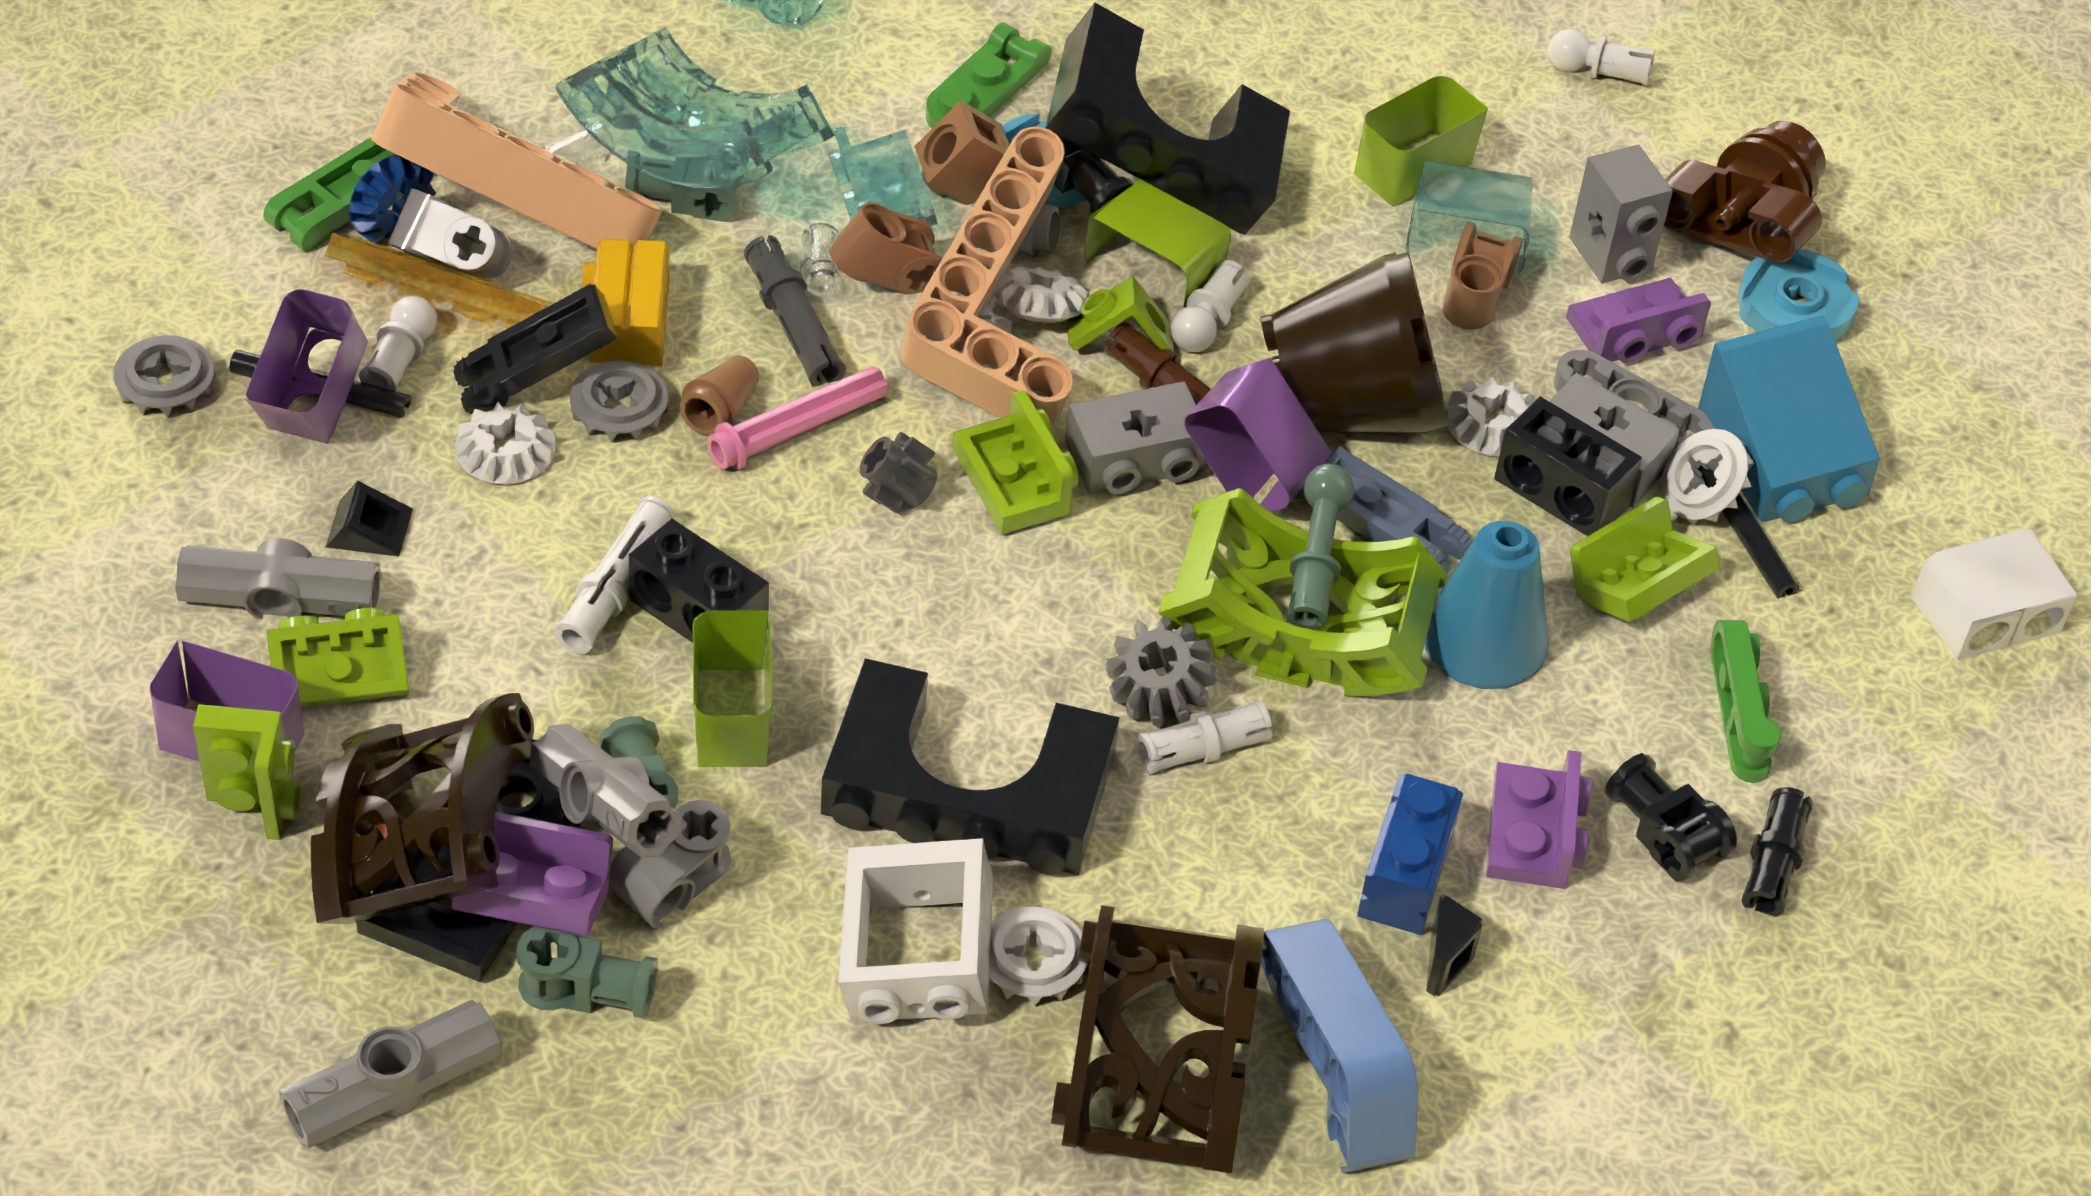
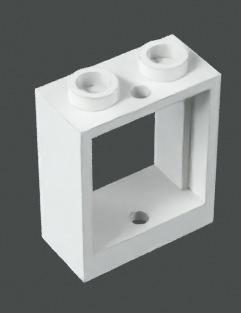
M983 838L848 848L838 984L850 1018L863 1019L873 1024H886L898 1019L936 1017L944 1020H953L964 1015L988 1014L993 876ZM963 903L960 961L866 967L870 907L895 908Z

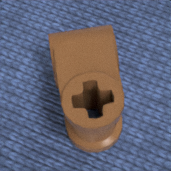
M867 202L862 205L829 248V254L833 263L848 277L861 282H871L899 291L905 295L923 292L943 259L935 254L933 248L935 235L928 222L891 211L873 202Z
M1466 222L1454 257L1442 311L1448 321L1460 328L1471 330L1483 328L1491 323L1496 314L1505 288H1508L1523 242L1522 237L1514 236L1511 240L1478 231L1476 223Z

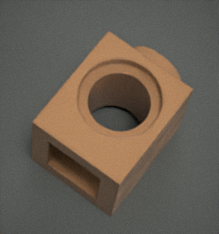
M960 100L915 145L923 169L921 172L922 179L928 188L940 197L949 195L965 205L973 204L979 198L1008 149L1009 142L1001 123Z

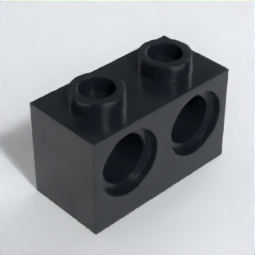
M1539 396L1505 429L1494 479L1584 535L1589 536L1618 519L1629 507L1642 457Z
M673 518L628 554L630 601L692 643L693 622L701 613L707 611H769L768 581Z

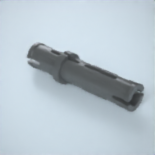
M768 235L767 242L771 251L766 245L763 236L752 240L744 250V257L761 285L762 290L759 291V296L765 307L769 310L773 309L788 340L805 369L809 382L813 387L822 385L823 383L818 375L820 371L827 383L841 380L846 373V366L834 349L827 332L806 296L804 290H807L808 285L802 274L791 267L776 237Z

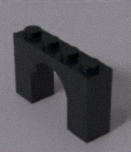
M1094 2L1066 38L1045 128L1183 203L1194 207L1234 231L1246 235L1275 202L1290 110L1241 84L1212 119L1208 140L1197 139L1177 131L1164 122L1150 108L1137 84L1136 66L1144 29Z
M865 658L822 776L821 814L830 816L838 824L851 829H861L868 825L894 831L901 838L911 843L983 838L988 859L999 856L1025 862L1036 872L1045 875H1056L1062 871L1079 875L1115 756L1120 717L1056 702L1038 759L1025 775L1010 784L994 789L970 790L958 788L930 775L918 763L912 752L926 710L928 673Z

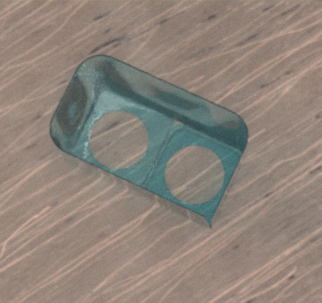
M1424 160L1412 210L1405 248L1406 252L1410 253L1412 223L1418 201V211L1516 226L1523 229V242L1517 274H1519L1524 267L1530 240L1533 178Z

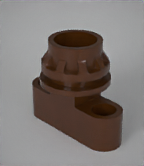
M1776 121L1765 128L1753 129L1731 143L1720 155L1717 167L1696 160H1686L1665 178L1673 192L1664 226L1673 231L1778 263L1786 262L1821 227L1822 215L1813 199L1817 195L1819 179L1823 176L1826 167L1824 151L1813 134L1801 125L1790 121Z

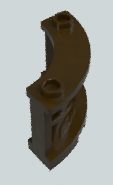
M508 693L487 699L473 711L469 718L403 734L402 724H388L355 733L344 740L341 744L344 754L340 760L327 763L315 800L322 810L326 809L324 833L311 836V879L317 923L353 924L374 919L375 916L498 887L496 869L499 867L500 853L494 837L498 795L509 770L519 761L530 759V740L534 736L532 714L528 706L522 701L520 693ZM444 767L447 768L450 773L419 808L402 822L388 800L398 792L413 789L411 779L417 774ZM386 824L388 833L386 838H384L377 825ZM449 843L453 876L418 884L412 857L421 850L430 866L435 870L444 872L439 861V854L442 847ZM396 872L399 873L406 886L405 888L371 896L372 891L389 880Z
M1101 905L1098 922L1084 921L1079 961L1090 963L1072 1079L1071 1084L1057 1082L1051 1124L1064 1126L1062 1146L1073 1148L1078 1146L1204 1166L1203 1169L1232 1173L1246 1070L1245 1063L1233 1062L1236 1043L1250 1045L1264 928L1237 924L1235 938L1114 920L1115 907ZM1106 971L1110 976L1118 979V981L1102 993ZM1189 980H1196V991ZM1172 984L1175 996L1184 1009L1205 1023L1222 1027V1030H1202L1182 1037L1168 1050L1159 1068L1137 1043L1120 1013L1141 996ZM1202 989H1213L1218 994L1205 996L1198 992ZM1097 1027L1110 1054L1102 1055L1090 1062L1095 1028ZM1189 1059L1201 1060L1208 1066V1074L1197 1077L1190 1073L1187 1065L1184 1069L1181 1085L1173 1080L1178 1069ZM1100 1088H1112L1119 1096L1113 1105L1112 1118L1122 1116L1130 1109L1136 1099L1137 1090L1148 1100L1144 1114L1134 1133L1090 1126V1103L1094 1094ZM1160 1112L1181 1128L1206 1140V1144L1151 1135Z

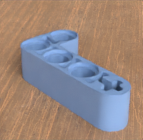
M1321 919L1264 931L1261 965L1275 1000L1328 1092V1137L1330 1141H1338L1347 1166L1340 1167L1342 1172L1348 1173L1412 1159L1416 1150L1418 1082L1412 1056L1335 926L1329 919Z

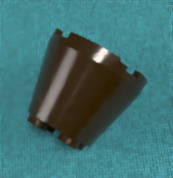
M1396 252L1385 254L1272 314L1260 316L1268 352L1278 349L1279 355L1272 356V361L1318 432L1428 433L1437 431L1438 428L1449 426L1441 382L1409 252L1398 255Z

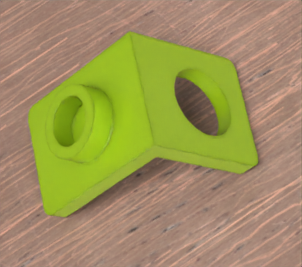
M1134 276L1126 279L1111 290L1101 289L1093 293L1081 306V314L1067 319L1068 344L1074 351L1130 316L1136 319L1161 350L1171 349L1174 351L1170 321Z

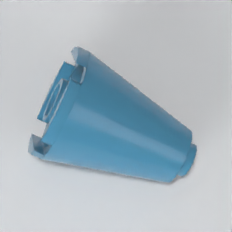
M1496 521L1482 527L1435 600L1424 644L1425 652L1432 661L1434 659L1439 666L1447 671L1449 677L1459 683L1480 689H1507L1518 685L1519 681L1526 679L1533 673L1535 674L1543 666L1547 656L1549 642L1540 546L1536 536L1521 524L1510 521Z

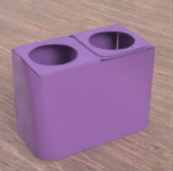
M305 289L293 290L283 298L245 394L248 398L245 400L262 419L267 428L328 444L368 344V340L349 304L340 298ZM323 340H339L341 344L328 378L324 379L316 376L310 370L308 364L310 351ZM293 372V376L296 380L290 382L289 380ZM301 395H320L316 406L307 412L299 413L288 410L292 401Z
M1271 358L1226 372L1184 420L1187 433L1226 492L1240 488L1253 498L1275 473L1279 480L1260 503L1261 506L1270 512L1286 508L1304 487L1308 474L1315 467L1322 465L1332 453Z
M178 640L176 641L150 684L159 750L199 761L193 730L196 711L185 708L189 700L211 706L281 712L285 740H294L295 750L297 749L305 733L298 682L293 674L182 640L187 680L186 687Z

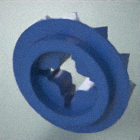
M391 155L378 161L363 174L353 190L349 204V217L352 226L359 234L373 244L383 237L390 240L411 188L432 196L437 194L430 184L434 174L430 170L399 155ZM401 192L403 194L402 198L397 199V194ZM393 203L392 210H388L386 208L387 205Z

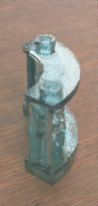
M667 27L585 67L558 82L555 86L557 93L577 121L597 142L614 156L647 175L688 187L723 188L755 181L773 171L769 161L772 158L809 149L835 136L808 84L780 93H755L749 91L735 93L715 85L717 79L703 71L682 51Z

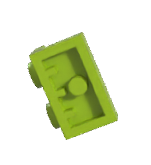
M361 608L347 612L345 620L319 623L316 616H295L281 620L279 628L266 630L270 666L290 672L296 677L301 709L409 695L399 613L385 615L382 608Z
M198 704L193 730L207 801H216L222 807L233 811H247L255 805H260L266 839L280 840L284 820H296L301 803L300 779H291L295 764L294 740H285L281 712Z

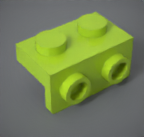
M1025 390L1011 394L1010 416L953 431L952 449L1001 535L1070 515L1072 489L1078 485V472L1075 462L1068 451L1062 452L1053 438L1052 427L1046 412L1042 408H1035Z
M1658 496L1580 540L1570 548L1577 596L1588 606L1629 623L1645 617L1653 608L1678 593L1690 590L1698 581L1720 569L1717 547L1674 531L1669 502Z

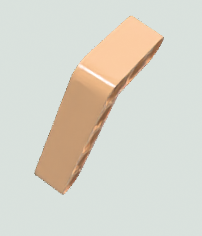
M411 72L395 83L371 137V140L382 148L596 249L597 243L602 238L628 239L632 244H636L638 240H650L663 211L662 207L655 202L456 108L455 106L461 95L460 92L434 77L420 72Z
M1027 127L1020 130L1012 140L915 304L899 351L902 362L914 374L1000 418L1010 416L1011 394L1025 390L1035 408H1042L1046 412L1052 426L1060 419L1073 385L1072 373L1068 366L1057 357L979 318L1049 197L1065 154L1062 141L1051 130L1043 127ZM977 248H981V249L987 250L989 253L980 251V250L977 249ZM950 291H955V292L961 293V294L964 295V296L961 297V296L955 295V294H953V293L950 292ZM923 335L933 336L937 338L939 341L927 339ZM978 363L988 364L994 369L984 368ZM1032 390L1043 392L1048 397L1039 396L1035 394Z

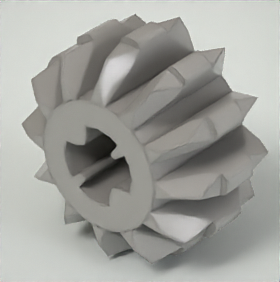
M1164 614L1157 624V629L1148 631L1146 624L1137 619L1134 625L1137 638L1129 639L1116 636L1114 647L1118 656L1107 659V675L1114 680L1109 687L1114 702L1119 704L1126 703L1127 715L1132 720L1140 719L1149 711L1152 725L1157 728H1161L1164 724L1166 713L1174 712L1180 722H1187L1189 719L1187 705L1191 704L1206 708L1209 696L1205 687L1215 685V682H1217L1216 668L1209 663L1214 656L1212 647L1206 640H1197L1196 629L1189 621L1173 632L1171 619L1167 618ZM1164 667L1168 674L1159 676L1155 670Z

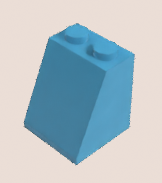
M1823 315L1714 344L1698 409L1706 414L1714 429L1726 430L1746 444V452L1755 464L1747 472V477L1752 487L1741 489V492L1761 523L1781 518L1786 523H1794L1808 516L1813 509L1836 504L1840 508H1848L1856 505L1869 495L1880 458L1830 326Z

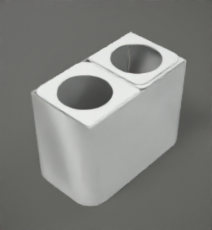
M2022 529L1936 552L1924 562L1910 597L1955 658L1961 660L2006 648L2009 644L2013 646L2059 634L2073 607L2077 594L2034 531ZM2046 610L2055 626L2037 636L2025 635L2024 628L2035 615ZM1997 622L2009 624V629L2005 636L1994 645L1981 650L1969 648V643L1973 636L1984 627Z

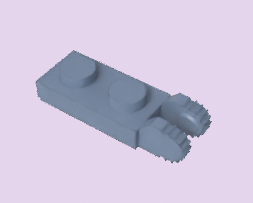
M1336 448L1323 463L1339 465L1351 475L1354 482V495L1349 505L1338 512L1337 520L1370 541L1384 542L1417 537L1447 574L1451 569L1449 567L1451 563L1448 562V557L1444 555V552L1460 560L1472 543L1466 529L1461 528V525L1457 526L1453 520L1438 512L1437 506L1343 448ZM1303 487L1299 491V496L1306 500Z

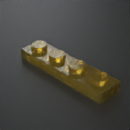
M332 233L325 255L326 257L346 263L343 273L351 277L378 283L380 275L400 281L397 291L407 296H419L432 302L434 293L454 299L451 310L482 320H486L488 312L507 317L508 321L505 327L507 329L554 303L353 235Z

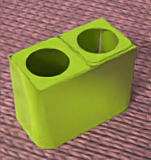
M1435 76L1366 113L1354 175L1392 207L1404 202L1473 163L1488 107L1450 77ZM1431 132L1438 135L1415 149L1400 150Z
M1139 179L1089 216L1084 257L1088 264L1118 233L1125 235L1177 264L1183 270L1187 279L1183 308H1185L1189 295L1194 290L1202 289L1214 273L1216 266L1221 261L1227 260L1231 228Z
M707 611L698 615L693 622V705L698 767L767 766L772 708L771 615L769 616L767 635L769 611ZM764 666L765 712L759 715L711 716L699 711V670H763Z

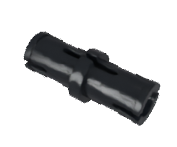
M1782 787L1772 792L1764 829H1762L1761 835L1757 834L1754 837L1750 850L1754 861L1750 878L1741 900L1745 908L1751 907L1754 897L1758 896L1755 911L1774 917L1781 915L1784 911L1794 869L1798 870L1801 868L1804 859L1803 834L1813 807L1812 799L1809 796L1803 798L1804 792L1799 789Z

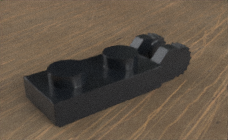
M588 284L487 339V344L468 353L467 357H461L460 361H456L457 364L453 366V373L458 386H469L464 388V392L461 393L462 398H460L465 413L473 414L474 409L484 412L492 411L498 402L504 407L507 405L510 395L513 396L617 340L618 337L605 295L595 284Z

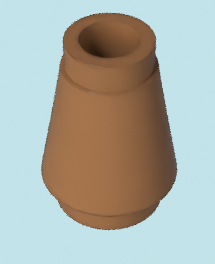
M735 355L689 382L683 389L679 405L680 413L685 423L692 430L702 435L715 433L716 426L723 422L733 426L754 386L759 381V371L756 365L745 356Z

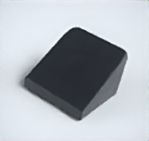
M357 480L339 501L326 548L399 557L413 508Z
M1444 894L1439 898L1431 934L1426 991L1433 996H1440L1474 959L1483 926L1480 917Z

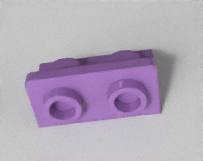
M1667 278L1571 304L1568 306L1566 319L1589 351L1611 362L1620 360L1623 363H1631L1640 359L1649 351L1668 346L1682 349L1702 337L1711 302L1704 293L1685 297L1673 279Z
M1568 750L1562 771L1497 762L1493 782L1486 877L1565 889L1571 867L1582 869L1587 849L1588 830L1577 828V816H1586L1591 791V778L1580 776L1581 752Z
M495 812L494 837L500 853V863L496 869L498 887L453 897L452 909L588 936L608 895L613 848L612 836L605 833Z

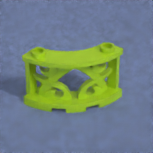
M1240 488L1194 504L1191 517L1195 520V524L1175 589L1163 595L1158 611L1161 616L1164 614L1167 618L1171 619L1173 629L1177 630L1189 621L1196 629L1197 640H1206L1210 643L1214 655L1213 658L1220 661L1224 653L1244 663L1257 666L1254 676L1307 688L1309 679L1345 686L1344 696H1378L1423 687L1428 668L1421 661L1437 591L1438 588L1445 586L1447 573L1417 537L1384 542H1354L1333 538L1330 556L1339 562L1341 573L1339 579L1332 585L1330 599L1344 614L1327 617L1325 624H1321V627L1316 630H1311L1285 623V619L1278 606L1263 592L1270 588L1293 584L1294 576L1290 572V562L1296 554L1305 552L1309 531L1277 517L1255 501L1245 490ZM1219 543L1227 548V559L1219 551ZM1211 570H1212L1213 573L1217 576V578L1214 577V578L1208 579ZM1407 594L1404 601L1390 605L1395 600L1396 595ZM1400 622L1398 631H1396L1394 627H1387Z

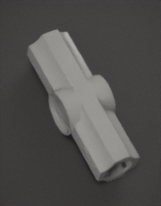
M284 538L264 541L257 548V551L187 545L186 547L182 546L179 553L175 588L178 601L245 607L247 612L256 619H263L264 614L290 618L300 616L301 612L345 616L347 612L370 607L377 608L381 571L380 562L312 556L311 552L304 545Z
M570 724L549 726L546 733L538 741L532 743L529 765L541 774L542 780L559 792L562 808L571 822L576 824L598 823L640 858L662 856L665 848L672 841L680 837L682 815L671 807L668 799L649 785L646 769L638 758L633 756L613 758Z
M471 999L408 1030L401 1027L386 1026L372 1031L359 1044L357 1054L279 1090L281 1105L301 1145L305 1144L309 1149L378 1115L397 1117L408 1114L419 1106L426 1092L502 1056L501 1042L494 1029L492 1019L481 1002L476 1003ZM390 1071H400V1073L393 1075H383V1073Z

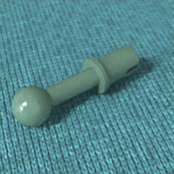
M1330 463L1315 467L1306 477L1304 494L1307 502L1313 508L1305 552L1296 554L1290 562V572L1294 576V582L1287 612V621L1292 625L1316 630L1321 627V624L1327 622L1331 588L1333 583L1339 579L1341 573L1339 562L1330 556L1337 514L1349 505L1354 495V482L1351 475L1343 467Z

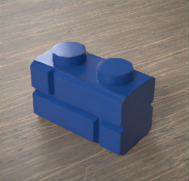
M1399 774L1365 876L1357 917L1422 935L1454 834L1463 792L1459 791L1456 787L1411 774Z

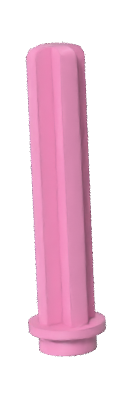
M870 367L734 426L723 422L716 426L715 433L708 436L707 442L710 454L714 462L721 469L733 466L736 470H740L745 467L747 458L803 435L886 396L889 393L888 383L879 368Z

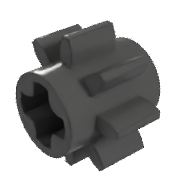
M903 432L898 433L895 441L888 437L879 438L868 448L860 464L861 476L870 481L862 493L894 513L899 512L902 504L910 508L918 507L929 497L937 481L936 469L927 464L935 452L914 437L910 438Z

